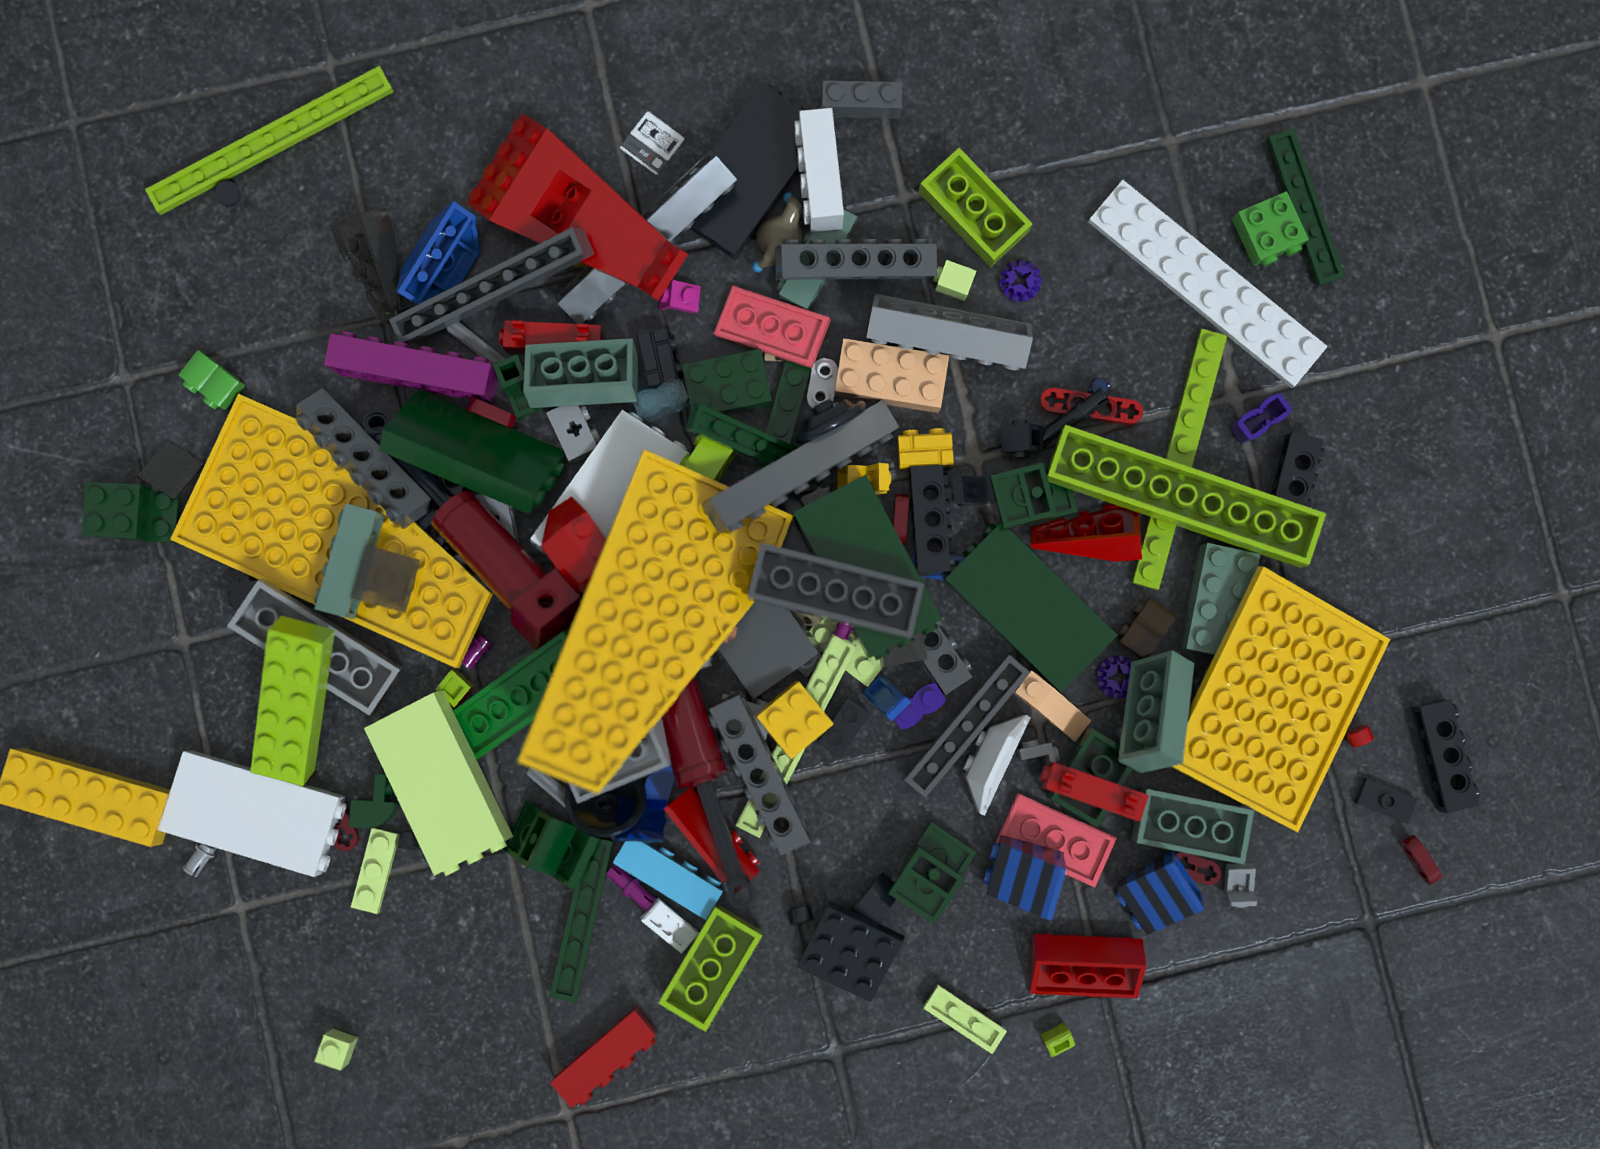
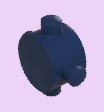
M1096 376L1093 378L1094 382L1087 391L1093 394L1101 387L1103 392H1106L1110 387V383H1106Z

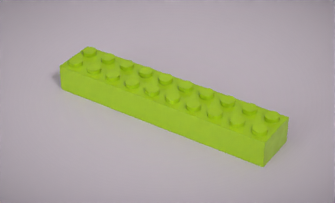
M1065 425L1060 432L1046 473L1050 483L1299 568L1310 565L1326 513L1068 425Z

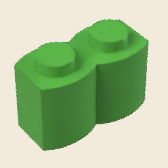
M197 350L178 374L184 380L182 383L184 387L193 393L199 391L205 396L202 401L215 410L217 407L226 410L245 387L243 382L200 350Z

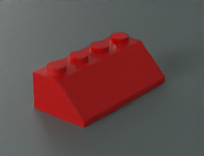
M690 787L666 806L664 810L724 884L728 879L698 790ZM733 829L729 833L743 874H748L751 880L760 872V868L757 865L761 862L751 850L746 852L740 844L744 841ZM743 887L737 888V889L735 890L734 895H735L739 890H741Z
M1034 934L1030 954V994L1138 998L1147 967L1143 939Z

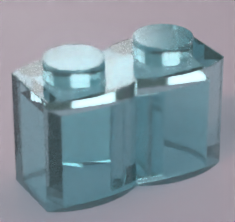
M673 379L661 384L657 389L640 391L637 393V402H633L638 417L643 422H650L660 418L665 412L672 413L686 408L690 401L682 380Z

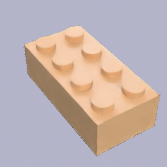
M843 338L834 396L878 403L883 400L886 405L939 413L942 405L949 355H933L924 351L908 350Z

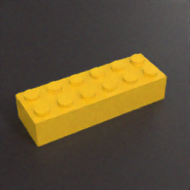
M27 748L10 749L1 776L0 804L153 847L163 844L166 832L159 831L158 828L171 790Z

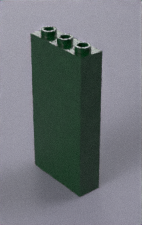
M419 389L383 428L379 451L527 514H530L536 505L541 506L546 491L550 492L552 490L556 477L560 478L566 466V463L563 462L565 454L563 450L479 416L476 413L469 412L460 406Z
M866 475L792 513L813 556L923 583ZM924 586L911 639L907 640L851 626L867 659L874 656L877 661L890 654L888 648L896 644L900 648L915 641L913 635L921 631L926 635L938 628L936 623L940 622L942 618Z
M1001 522L997 526L992 523L982 533L985 538L978 545L973 542L963 552L966 558L960 564L954 561V567H950V572L946 574L947 577L943 581L1049 685L1059 693H1062L1115 639L1117 634L1009 528L1003 529Z

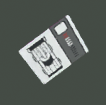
M646 112L622 143L620 149L657 175L684 141V137L650 112Z

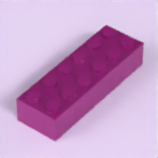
M340 331V335L330 333L324 366L337 375L414 390L419 389L424 392L470 400L473 397L492 405L494 403L498 377L493 365L488 363V359L473 356L472 360L463 359L461 354L446 351V355L437 354L435 349L420 346L419 350L409 348L408 344L393 341V345L384 344L382 339L367 336L366 340L356 338V334Z

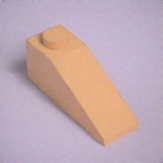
M1029 671L1028 676L1013 694L1076 742L1091 720L1033 671Z

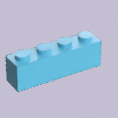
M638 832L637 835L631 833L613 863L706 920L724 888L720 887L722 882L709 874L706 877L702 876L697 872L698 867L687 860H684L683 863L673 858L675 853L668 848L661 846L658 849L650 844L652 839L641 832Z

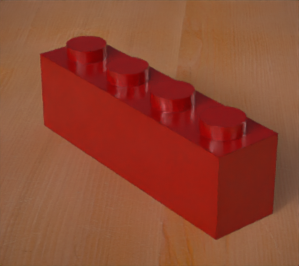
M636 1006L556 1074L550 1084L570 1108L574 1107L577 1103L582 1106L593 1096L591 1091L598 1085L603 1088L614 1078L612 1073L619 1067L622 1070L627 1068L635 1060L633 1055L640 1049L643 1052L649 1049L656 1042L654 1037L658 1030L639 1007Z

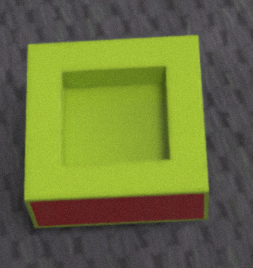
M455 668L450 670L435 690L437 692L444 691L448 702L453 707H458L475 686Z

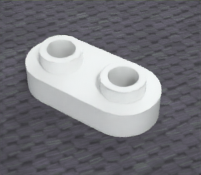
M822 358L813 365L807 393V403L810 408L828 399H831L833 403L838 367L831 359ZM823 367H827L830 370V373L826 376L820 373V369ZM823 393L825 400L817 401L815 398L816 394Z

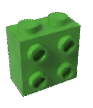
M1287 191L1239 211L1232 218L1253 267L1261 263L1263 267L1278 261L1277 256L1284 253L1287 256L1294 255L1303 250L1301 246L1309 240Z

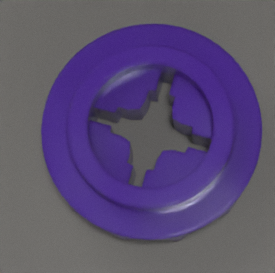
M1020 259L1009 262L1003 268L999 277V285L1004 295L1017 302L1032 299L1040 290L1042 281L1039 268L1035 267L1031 261ZM1016 273L1020 276L1029 274L1025 281L1026 287L1021 283L1012 286L1017 279Z
M1112 656L1101 663L1097 671V682L1103 693L1117 699L1127 697L1129 678L1123 679L1119 687L1116 680L1108 679V677L1115 675L1118 668L1121 674L1130 676L1131 662L1133 661L1124 656Z

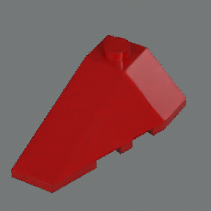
M1109 503L1102 505L1103 510L1090 514L1087 510L1079 512V517L1070 520L1059 518L1032 526L1031 548L1114 562L1142 560L1139 513Z

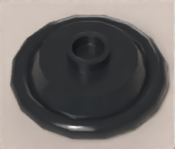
M828 399L811 408L813 414L802 420L801 429L794 434V441L800 444L808 442L842 426L863 413L867 407L866 403L860 400L851 402L848 399L832 403L831 399Z

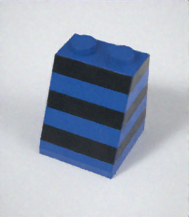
M1000 835L998 843H993L990 859H993L991 869L986 868L983 877V884H986L987 895L1052 921L1066 873L1064 852Z
M1174 850L1162 855L1117 882L1118 891L1116 895L1124 907L1128 905L1133 913L1131 915L1133 923L1139 930L1143 928L1146 935L1204 910L1203 895Z

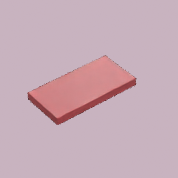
M732 285L713 334L715 337L754 350L761 349L763 353L812 369L831 319L830 317Z
M1017 793L995 842L998 843L1000 835L1062 851L1064 852L1066 863L1065 874L1092 887H1096L1117 838Z

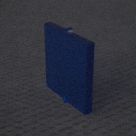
M619 798L617 816L614 817L616 827L624 824L632 816L636 804L635 799ZM647 799L645 811L641 819L628 831L616 835L615 841L663 843L664 825L667 824L666 812L664 810L666 800Z

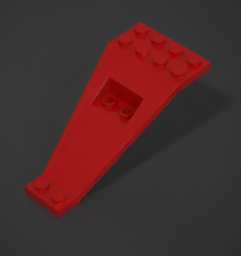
M521 114L520 118L514 122L510 134L505 142L499 146L495 158L485 168L483 177L471 191L466 202L467 205L494 224L538 244L572 227L584 229L594 255L580 261V263L641 289L658 301L688 256L686 252L673 245L558 136L524 114Z

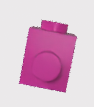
M671 280L659 299L658 309H674L692 314L697 313L701 286Z

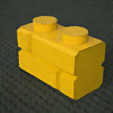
M930 429L929 434H918V430L902 431L903 435L897 437L899 470H909L911 466L943 465V468L953 466L952 433H945V429Z

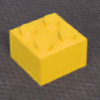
M799 681L791 683L754 714V717L791 760L833 725L832 721Z

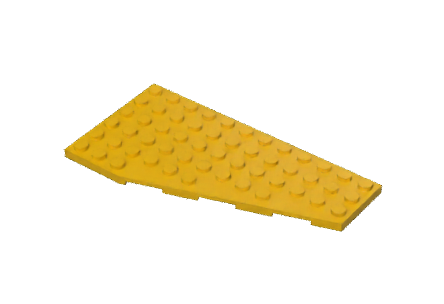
M238 394L170 540L259 580L265 579L279 589L316 605L314 602L315 594L321 588L323 582L322 570L331 555L330 543L338 531L340 511L344 509L345 504H350L379 512L385 515L356 617L355 620L346 619L459 669L493 594L416 522L405 529L398 523H393L388 518L386 511L379 504L376 505L371 501L367 491L361 485L357 486L352 481L344 467L336 465L331 454L325 448H320L316 444L314 436L308 430H303L295 418Z
M644 449L638 459L517 762L596 794L599 793L638 743L653 728L702 665L708 661L731 633L734 626L753 605L754 601L747 600L760 545L764 543L781 548L793 515L768 505L764 508L766 513L752 520L749 516L742 520L744 525L736 531L729 533L727 529L719 534L702 505L729 487Z

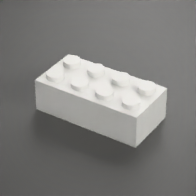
M832 108L799 111V121H795L794 132L796 146H801L797 148L799 172H804V174H800L801 197L807 198V200L803 201L804 224H810V233L840 230L843 227L844 211Z

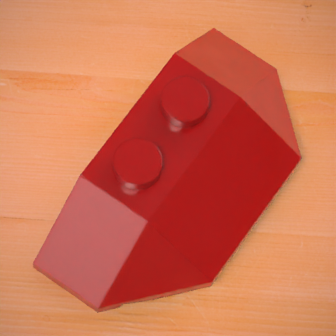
M571 496L549 511L541 547L573 590L584 594L606 538L588 512Z

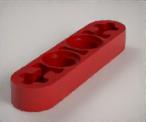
M1049 388L1041 394L1039 405L1046 413L1063 415L1072 408L1071 400L1073 398L1084 400L1091 393ZM1053 394L1055 400L1063 401L1064 395L1068 396L1065 402V410L1061 409L1063 406L1061 403H1055L1053 407H1049V402L1045 401V398ZM1108 396L1110 400L1108 404L1111 407L1110 414L1103 416L1096 410L1091 414L1089 420L1133 425L1142 418L1143 408L1138 401ZM1117 404H1120L1119 410H1127L1129 406H1132V410L1137 412V415H1134L1131 419H1128V414L1119 413L1117 414L1118 418L1114 417L1117 411Z

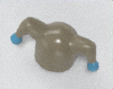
M790 192L785 193L783 196V201L787 204L784 212L780 216L766 219L758 228L756 235L757 244L764 255L760 261H756L752 265L753 270L757 273L761 272L765 267L775 265V247L783 244V240L797 239L799 244L803 242V232L798 223L802 204Z

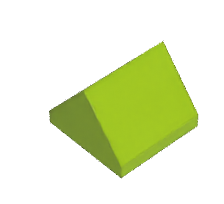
M1065 1023L1040 1034L1051 1057L1075 1045L1072 1034Z

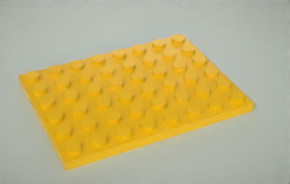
M1258 566L1189 707L1183 764L1171 767L1295 832H1299L1390 639L1267 568Z

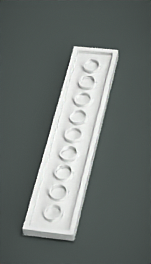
M1124 180L1119 183L1089 219L1088 223L1290 388L1296 386L1328 347Z

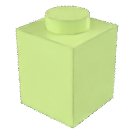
M946 260L944 268L938 266L937 276L934 277L933 281L938 283L935 291L965 301L976 270Z
M331 1029L323 1036L315 1062L342 1070L350 1062L358 1037Z

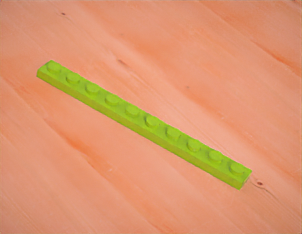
M378 66L145 190L156 211L162 215L217 186L220 182L242 173L394 91L381 67Z
M1205 329L1199 331L1165 459L1192 468L1225 347L1226 335ZM1149 516L1142 541V560H1137L1131 581L1132 584L1159 590L1176 525Z

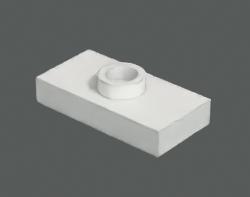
M657 898L640 918L644 924L681 954L699 934V931L660 898Z

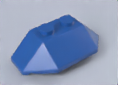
M451 201L430 221L405 261L396 292L418 305L462 283L480 253L476 216L455 201Z

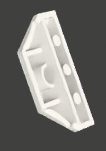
M1020 715L989 726L985 732L981 731L978 734L974 745L978 746L974 756L969 754L963 766V769L966 770L964 777L978 813L985 816L1031 717Z

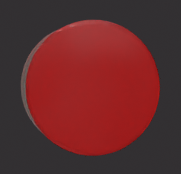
M1369 725L1356 727L1345 734L1352 748L1368 744L1374 739Z

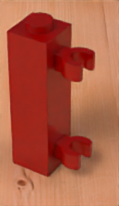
M512 320L505 321L504 329H500L499 343L503 345L507 354L525 355V345L603 340L604 333L601 325Z
M1051 761L1049 766H1044L1040 776V781L1043 782L1042 788L1139 822L1149 795Z

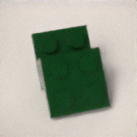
M1043 462L990 476L1003 529L1021 524L1026 526L1077 513L1078 509L1073 491L1048 482L1046 473L1049 464L1044 465Z
M85 482L81 536L114 538L134 542L177 543L170 540L180 519L182 490L150 488L140 484Z
M525 801L511 831L513 837L507 840V846L503 850L526 868L552 876L566 887L576 889L599 839L582 832L570 820L548 813L535 803Z
M931 821L901 865L903 870L888 891V894L935 925L965 878L962 874L977 852Z

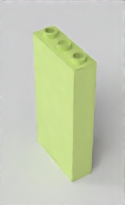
M444 691L431 693L364 728L434 876L441 872H444L445 876L460 869L459 863L467 860L468 864H471L483 858L481 852L489 848L494 853L507 846L505 840L513 837Z

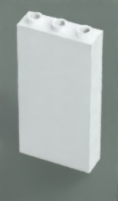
M622 410L553 508L572 496L588 512L607 539L641 452L645 449L676 464H680L688 453L687 448L678 441L671 442L665 438V434L660 429L654 426L650 428L642 423L643 420L633 412L628 414ZM548 515L530 539L531 546L545 555L546 553L542 549L541 543Z
M193 750L183 751L158 828L159 831L312 877L321 875L322 872L327 870L330 863L328 852L330 846L335 844L339 832L334 827L338 820L343 818L347 808V804L344 803L346 796L307 784L300 786L250 773V767Z

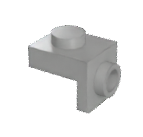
M1038 739L1022 742L1023 747L1016 749L1019 760L1045 755L1047 766H1049L1050 761L1060 762L1057 747H1052L1051 742L1039 744Z
M1245 863V865L1226 864L1224 893L1230 906L1238 908L1257 906V898L1254 894L1256 868L1253 863Z

